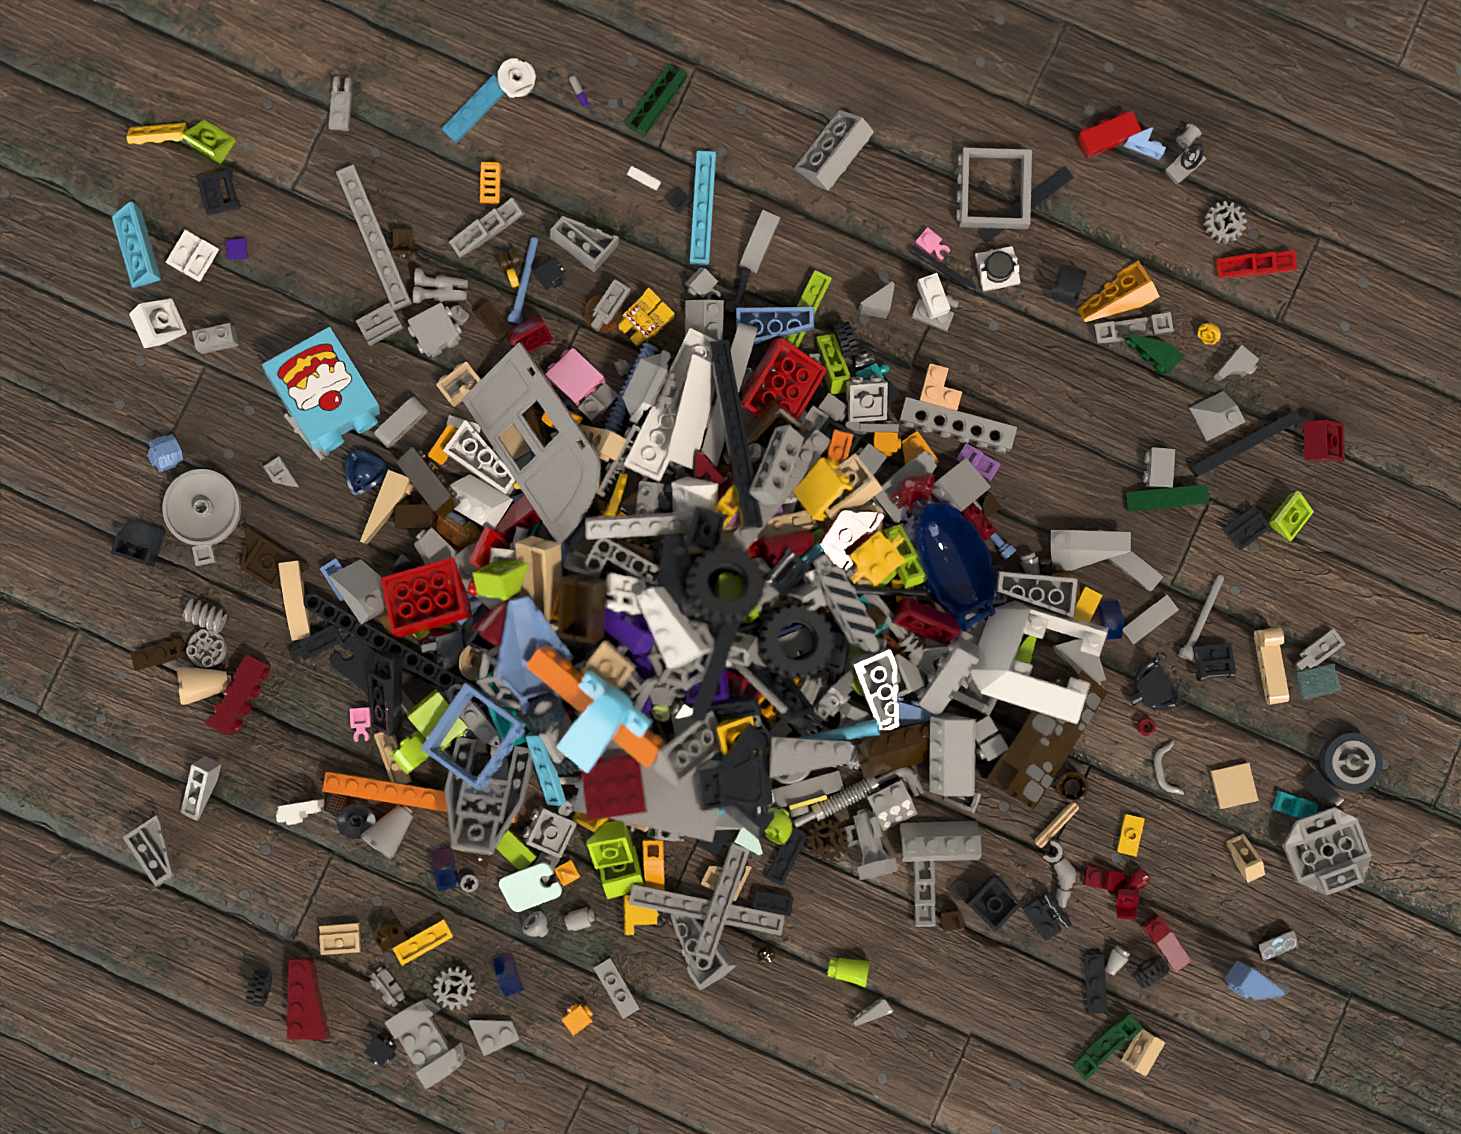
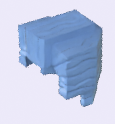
M172 434L150 440L149 446L151 448L147 456L151 465H156L159 473L176 467L178 462L184 460L180 446Z

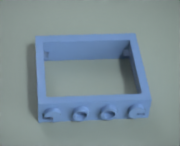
M465 683L421 749L475 789L482 790L491 782L490 777L494 771H498L501 767V761L504 756L512 751L513 743L524 733L523 728L526 724L488 698L477 688ZM473 695L514 724L478 779L437 750Z

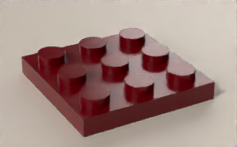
M631 754L600 758L588 773L581 768L587 821L647 813L641 763Z

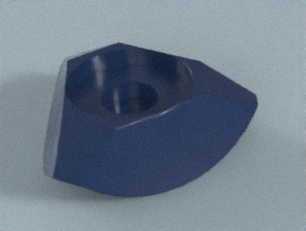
M358 450L351 451L347 456L345 464L346 480L351 493L358 496L366 492L386 477L390 467L369 453Z

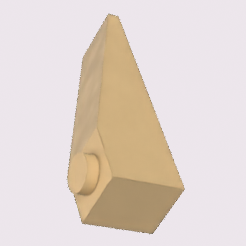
M388 470L360 542L368 544L395 512V505H400L405 500L407 494H411L414 485L408 477Z

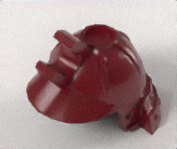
M928 472L919 476H910L900 482L898 493L890 496L892 501L897 498L900 499V502L895 505L896 508L900 509L905 504L910 514L918 499H929L930 494L933 495L934 474Z

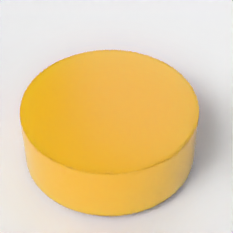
M514 268L507 269L512 288L519 286Z

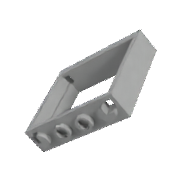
M963 148L962 153L959 154L958 165H961V172H958L957 183L961 184V191L957 192V202H960V210L957 209V221H960V227L1028 229L1031 214L1032 150ZM969 157L1022 159L1020 218L968 217Z

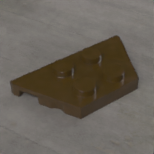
M246 527L245 545H243L242 552L243 559L241 561V570L275 590L281 586L278 563L299 561L301 574L310 568L304 562Z

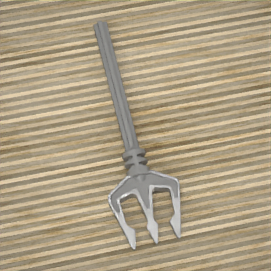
M852 566L846 573L849 577L855 573ZM858 581L855 582V585L859 587H871L870 584L860 585ZM864 595L874 609L884 611V614L888 616L886 623L898 637V645L900 647L905 646L904 652L909 651L907 655L909 657L908 661L916 666L918 671H923L928 676L932 671L936 672L937 667L933 661L941 658L942 655L946 656L949 651L947 650L948 645L924 646L923 644H917L919 639H913L915 635L913 632H908L905 628L892 623L894 614L879 595ZM962 676L961 685L968 688V683L965 677ZM922 687L915 690L914 692L918 694Z

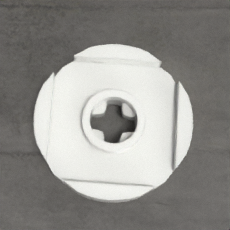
M515 58L503 62L497 74L500 88L512 98L527 95L534 87L536 76L534 69L529 63H523ZM513 74L521 77L519 81L512 79Z

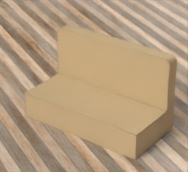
M1143 1029L1133 1038L1121 1062L1146 1076L1165 1042Z

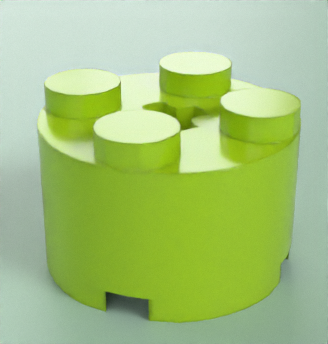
M419 730L410 736L412 739L407 737L400 743L401 748L397 747L389 753L406 774L412 772L430 756L421 749L426 742V738Z

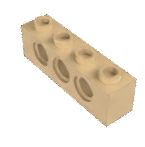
M579 425L586 439L598 454L599 460L602 459L608 462L611 459L617 461L626 439L608 430ZM579 440L578 442L580 443L582 448H584L585 444L582 442V440Z

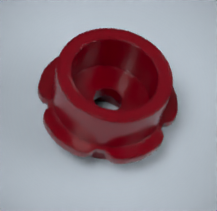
M1149 717L1140 718L1136 726L1137 731L1142 733L1143 736H1149L1156 728L1153 719Z

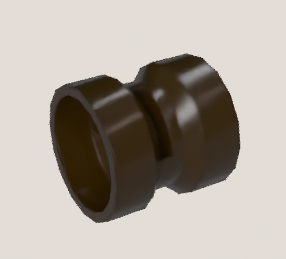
M516 248L509 249V252L497 253L503 272L512 266H521Z

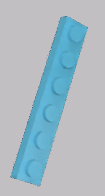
M697 151L690 264L709 265L716 152Z

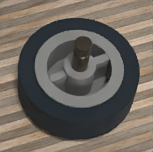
M1341 733L1333 736L1324 744L1319 757V765L1324 778L1332 786L1345 791H1362L1372 786L1378 780L1382 772L1383 759L1379 747L1369 737L1359 733Z

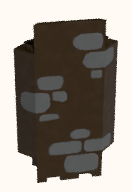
M1082 670L1076 679L1090 683L1078 723L1033 710L1008 751L1001 755L991 772L986 771L982 777L1033 810L1108 693ZM1059 679L1043 680V682L1065 688L1067 685Z

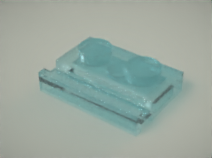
M1335 664L1295 673L1302 700L1342 691L1337 672L1335 671Z

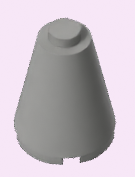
M397 805L361 835L362 839L391 860L413 818L411 815L412 810L405 805L402 807Z

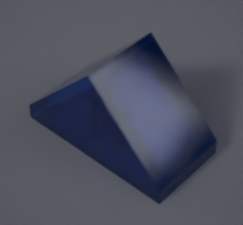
M1118 600L1099 602L1100 624L1102 627L1109 628L1105 640L1121 639L1124 617Z
M513 953L494 959L497 982L504 996L507 997L524 991Z

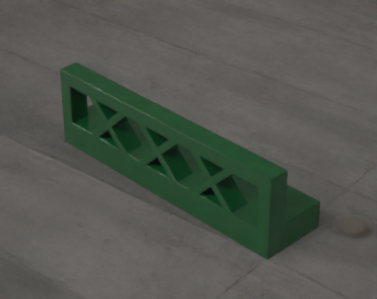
M669 64L625 123V126L644 138L687 80V72L683 69L678 71ZM671 71L675 74V77L670 83H666V76ZM665 87L662 95L659 98H655L656 89ZM654 102V106L651 108V110L648 113H645V104ZM643 117V121L638 127L632 124L635 118Z

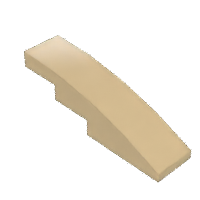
M299 561L278 563L292 641L306 639L311 636L309 612L303 602L305 591L304 583L301 580Z

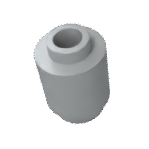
M587 907L571 911L568 915H565V923L569 931L590 927L592 922L595 921L593 911Z

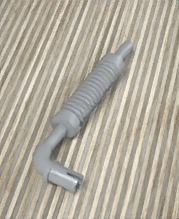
M905 767L887 772L877 778L873 776L866 778V780L863 779L862 782L859 781L856 785L853 784V787L849 786L846 790L843 789V792L840 791L836 795L833 794V797L830 796V799L827 798L823 802L820 801V804L812 805L813 811L793 821L796 827L814 818L820 821L826 818V816L828 817L829 814L832 815V812L836 813L839 809L842 810V807L845 808V805L848 807L849 804L852 805V802H858V799L862 800L868 794L871 795L881 790L879 785L896 776L902 777L904 782L907 781L914 797L919 795L916 787L920 794L924 793L925 790L917 778L918 774L911 768Z

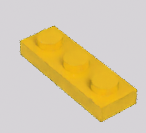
M186 123L130 127L126 137L128 144H143L153 141L160 143L164 140L180 141L183 139L182 134L188 131Z
M444 919L392 949L401 965H404L452 938L454 935Z

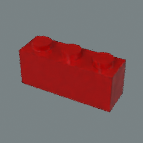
M1123 111L1112 120L1107 118L1100 121L1098 126L1093 128L1088 126L1081 130L1077 139L1086 159L1126 142L1129 137L1141 132L1133 111L1128 113Z

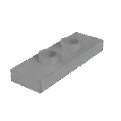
M611 957L594 967L595 972L623 1019L640 1009Z

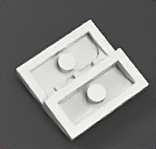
M185 230L166 263L200 282L219 249Z

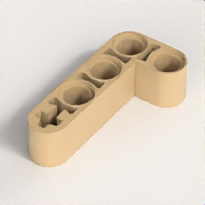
M1281 627L1257 630L1254 632V640L1266 702L1268 705L1288 702L1289 692L1280 644L1284 643L1283 631Z

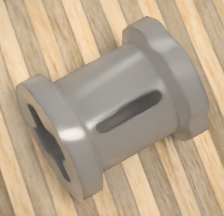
M1188 124L1186 130L1181 136L1176 138V141L1181 147L1186 149L1196 137H1200L1201 132L1193 124Z

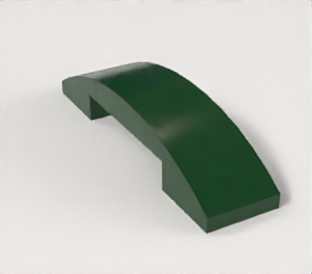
M1130 1013L1101 1034L1077 1058L1072 1067L1086 1081L1100 1068L1099 1066L1127 1040H1132L1143 1030V1027Z

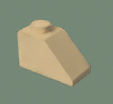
M1244 834L1226 841L1236 866L1247 883L1265 875L1262 859Z

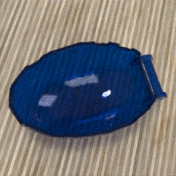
M944 502L929 503L920 512L912 525V546L917 553L916 560L925 574L922 584L933 601L944 611L954 615L961 630L966 632L972 625L996 613L991 602L995 600L997 594L995 592L996 572H994L991 564L993 560L978 530L960 514V510ZM982 606L984 607L983 611L966 620L965 617Z

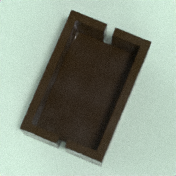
M576 575L560 578L558 637L587 643L604 639L605 580L589 579L588 577Z

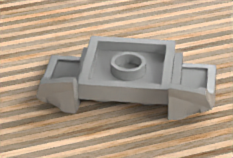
M430 999L419 1001L385 1022L394 1039H399L418 1070L416 1075L425 1089L447 1077L465 1059L462 1042L451 1048L434 1021L432 1015L441 1008Z

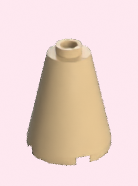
M191 667L177 668L181 705H187L222 693L227 685L232 682L231 674L227 675V671Z

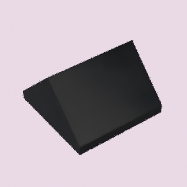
M695 506L685 545L704 550H712L713 547L718 546L727 514Z

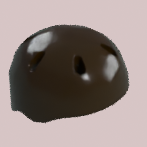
M1068 772L1057 781L1058 794L1066 802H1078L1085 798L1088 793V781L1078 772Z

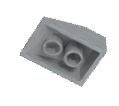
M361 559L329 576L361 624L387 610L381 582L382 577Z

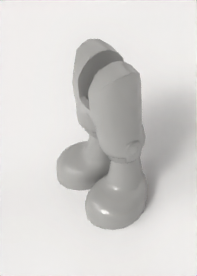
M415 268L414 281L416 287L413 289V303H420L427 298H434L439 302L467 300V292L453 290V288H468V280L446 277L444 275L430 278L425 276L421 268ZM433 286V287H436V288H438V289H435V290H427V289H423V288H421V287Z

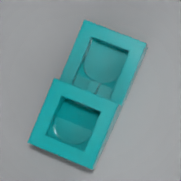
M1278 791L1272 809L1302 819L1316 814L1319 804Z

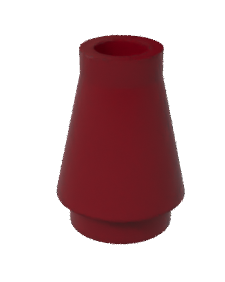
M1139 867L1133 871L1123 889L1139 891L1149 884L1151 877Z

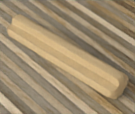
M1075 802L1069 803L1036 837L1034 843L1038 847L1043 848L1079 810V806Z

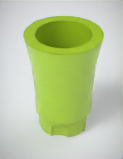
M831 957L828 976L866 987L870 960Z

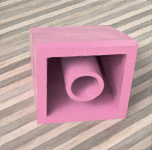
M572 348L570 351L567 349L562 353L560 361L552 363L547 368L546 376L578 408L590 394H593L606 382L604 377Z

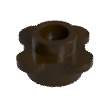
M772 945L765 946L758 951L756 957L759 958V963L768 964L775 958L776 954L774 949H772Z

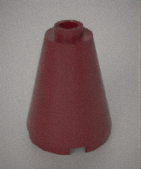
M801 529L759 537L758 547L759 551L763 550L764 556L762 558L773 569L783 558L784 552L787 549H790L799 557L813 547L815 540L811 531Z
M512 595L510 599L501 600L474 625L472 630L476 631L479 629V635L494 645L499 646L502 642L508 603L510 600L519 598Z

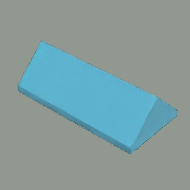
M129 202L114 214L112 219L132 288L160 281L161 277L142 211L135 203Z

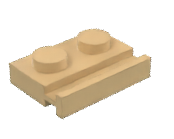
M359 923L319 926L321 955L361 951Z

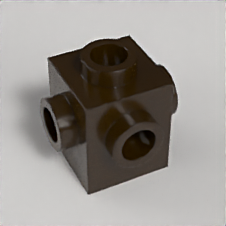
M386 919L377 925V930L372 932L375 942L383 953L407 939L396 919L388 922Z

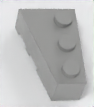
M159 815L154 816L123 837L155 886H160L175 876L164 828Z

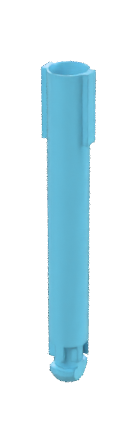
M874 719L855 723L856 725L791 739L824 741L861 739L880 735V726L878 720Z

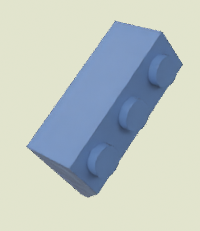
M1238 960L1224 978L1229 983L1227 985L1228 988L1246 999L1251 997L1254 1000L1280 997L1285 994L1284 991L1255 969Z

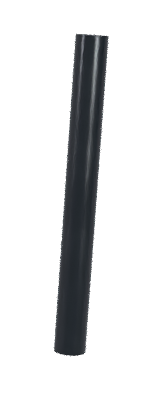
M913 245L909 252L973 292L977 285Z
M853 586L856 594L927 596L926 589Z

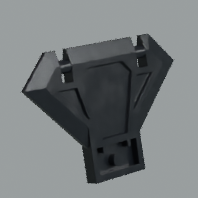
M749 723L718 767L697 771L699 806L701 811L721 808L759 840L774 819V812H768V805L773 804L771 778H769L770 755L764 754V747L769 746V741Z

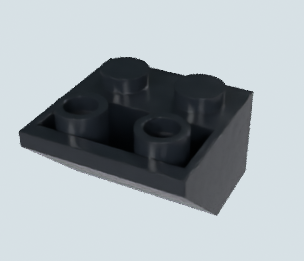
M129 519L117 534L110 554L154 567L166 531Z

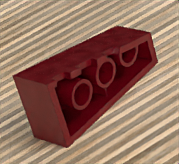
M293 957L289 960L287 1040H327L331 1036L322 1003L323 998L319 989L314 957Z

